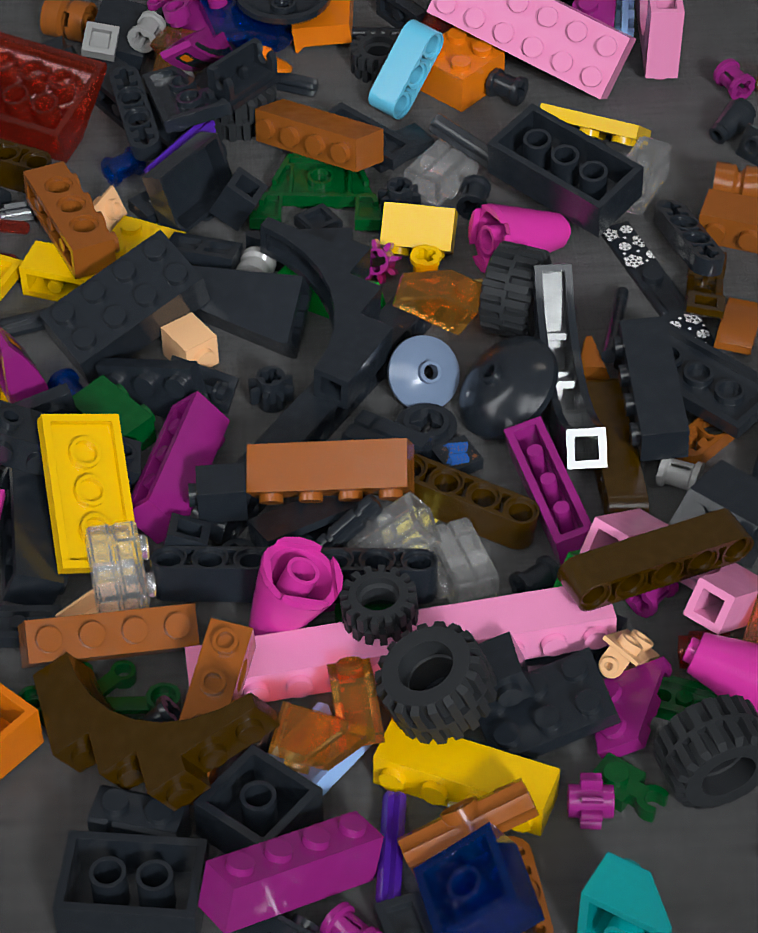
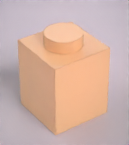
M192 312L161 327L163 355L168 360H171L172 355L189 361H197L198 364L209 368L219 364L217 335Z

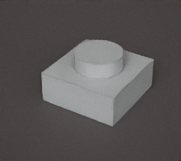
M87 21L81 56L114 62L120 27Z

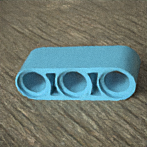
M412 19L408 21L402 28L370 90L369 104L398 120L407 115L442 49L444 42L443 34L417 20Z

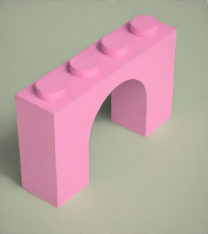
M635 0L645 78L657 80L678 78L685 15L683 0Z
M640 508L597 516L594 518L580 553L668 526V524ZM733 563L679 581L693 590L683 615L717 635L758 623V575L739 564Z

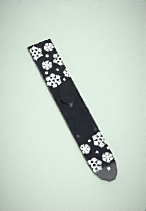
M625 221L611 225L601 236L658 315L665 316L666 321L714 347V338L699 316L684 314L685 297L630 223Z

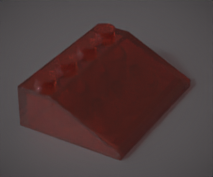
M0 32V139L46 151L51 155L52 159L67 163L83 139L108 68L107 64Z

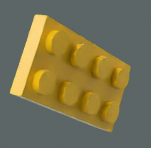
M41 414L37 419L58 574L118 572L119 570L122 572L137 571L142 565L119 414Z

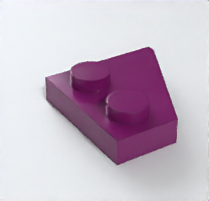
M664 656L626 670L619 677L603 679L621 723L595 733L597 753L602 759L608 752L621 757L645 748L651 732V721L657 715L662 701L657 695L663 677H670L672 673V665Z

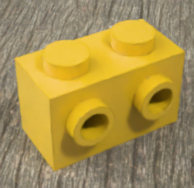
M384 202L380 244L384 247L387 243L393 242L394 247L391 251L394 255L409 256V251L414 247L427 244L440 249L442 260H444L445 254H454L458 212L455 208Z

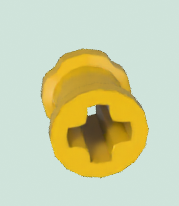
M427 244L414 247L410 253V262L413 265V272L410 274V278L418 275L441 285L442 277L438 272V266L442 260L440 249Z

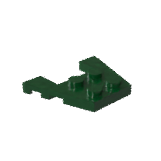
M288 153L272 178V186L269 191L264 192L260 198L257 210H253L250 213L249 226L250 229H261V224L267 217L282 222L284 206H296L297 208L305 209L323 203L333 209L355 207V231H381L383 212L379 208V200L376 194L372 193L369 187V179L364 169L353 172L296 153Z

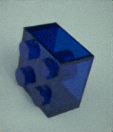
M491 822L483 825L413 869L434 933H523L545 920L517 844Z

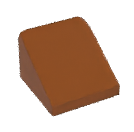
M586 336L581 351L585 379L610 378L592 336Z

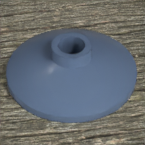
M419 335L406 339L395 348L388 363L387 377L394 396L406 407L422 403L443 406L453 397L457 390L460 370L455 354L446 343L432 336ZM427 365L433 369V377L431 379H428L424 374V369Z

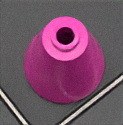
M493 203L483 204L481 208H477L472 212L468 230L469 245L475 244L478 254L472 256L473 260L483 273L486 271L493 252L502 241L540 248L551 253L563 248L571 235L570 224L560 213Z
M283 537L278 539L274 545L268 547L263 553L248 627L253 628L254 636L304 628L335 602L342 590L343 574L339 563L334 557L329 560L320 552L323 548L321 545L302 537Z
M705 632L700 640L692 637L682 658V661L689 663L686 672L717 696L729 694L730 697L734 695L743 696L744 700L748 699L752 702L758 712V643Z

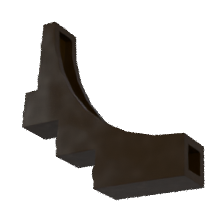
M67 652L33 675L52 754L55 758L79 773L97 764L99 775L122 789L130 790L145 782L148 795L173 811L190 804L196 797L211 788L207 775L208 772L223 765L228 759L251 744L260 741L265 735L281 725L277 712L251 692L221 709L191 719L169 722L131 719L116 713L102 694L93 670Z

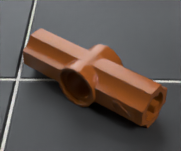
M519 778L478 799L476 796L451 805L440 813L439 818L398 837L397 841L409 868L416 876L457 855L466 857L483 850L496 841V836L539 816V812L522 778Z

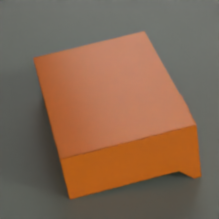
M331 0L325 11L316 18L302 24L289 26L290 32L293 35L295 52L299 53L304 47L351 43L354 0Z

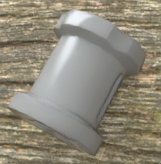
M148 10L141 14L137 21L138 25L133 26L127 35L130 46L141 53L153 50L156 45V38L160 37L166 29L164 18L155 11Z
M675 458L662 459L656 476V485L662 487L667 484L688 491L703 476L705 463L697 461L696 464Z

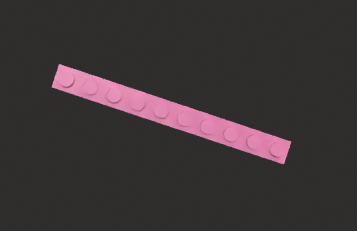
M564 586L418 609V622L416 626L412 625V632L417 630V625L426 623L428 627H431L435 621H444L447 627L451 623L460 625L463 631L468 630L477 643L480 644L510 631L524 659L527 660L545 656H558L564 653L581 651L588 647L596 650L610 646L602 638L605 635L616 632L617 617L613 604L592 611H581ZM343 622L255 636L256 648L241 697L251 692L263 702H271L377 684L375 672L381 670L378 665L379 659L382 655L389 653L387 647L394 640L392 637L387 638L388 645L380 646V639H374L372 646L365 644V636H363L358 642L353 639L352 632L347 633ZM202 645L184 647L189 686Z

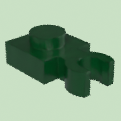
M610 752L592 771V773H602L603 784L614 785V809L622 813L627 805L635 808V812L640 819L653 823L656 816V808L649 805L648 802H655L662 807L667 805L669 793L663 787L654 784L645 785L646 773Z

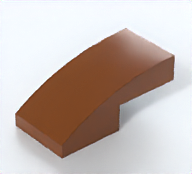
M729 297L723 319L720 321L714 348L751 355L758 332L757 302Z

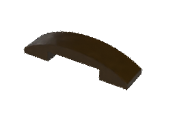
M724 252L725 260L721 275L714 277L702 276L694 273L688 267L684 314L718 320L723 319L725 312L723 279L726 270L727 252Z

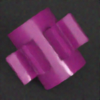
M372 239L370 275L365 280H370L374 275H377L379 284L386 283L385 274L389 273L394 276L399 274L398 270L394 267L396 261L401 260L402 256H395L391 251L394 247L393 242H389L384 248H381L379 239ZM378 256L385 257L386 263L380 265V267L373 266L372 259Z
M580 772L579 784H568L567 817L578 818L580 829L601 830L603 818H614V785L603 784L602 773Z

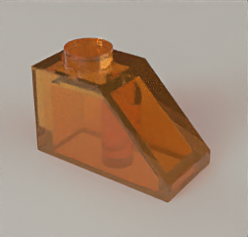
M454 270L403 273L399 280L393 306L459 335L478 313L482 284Z
M350 656L341 658L336 663L327 664L332 707L340 748L345 749L384 743L385 738L370 658L361 659Z
M283 701L278 717L281 725L274 730L268 753L285 759L284 764L299 773L309 775L311 767L329 771L371 741L375 736L376 729L315 709Z

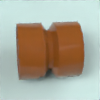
M45 0L40 14L41 31L47 36L58 37L62 35L63 38L67 37L71 41L83 43L87 21L94 22L98 8L95 3L84 0Z
M717 161L713 189L758 198V166L746 165L742 171H739L737 165L733 163Z

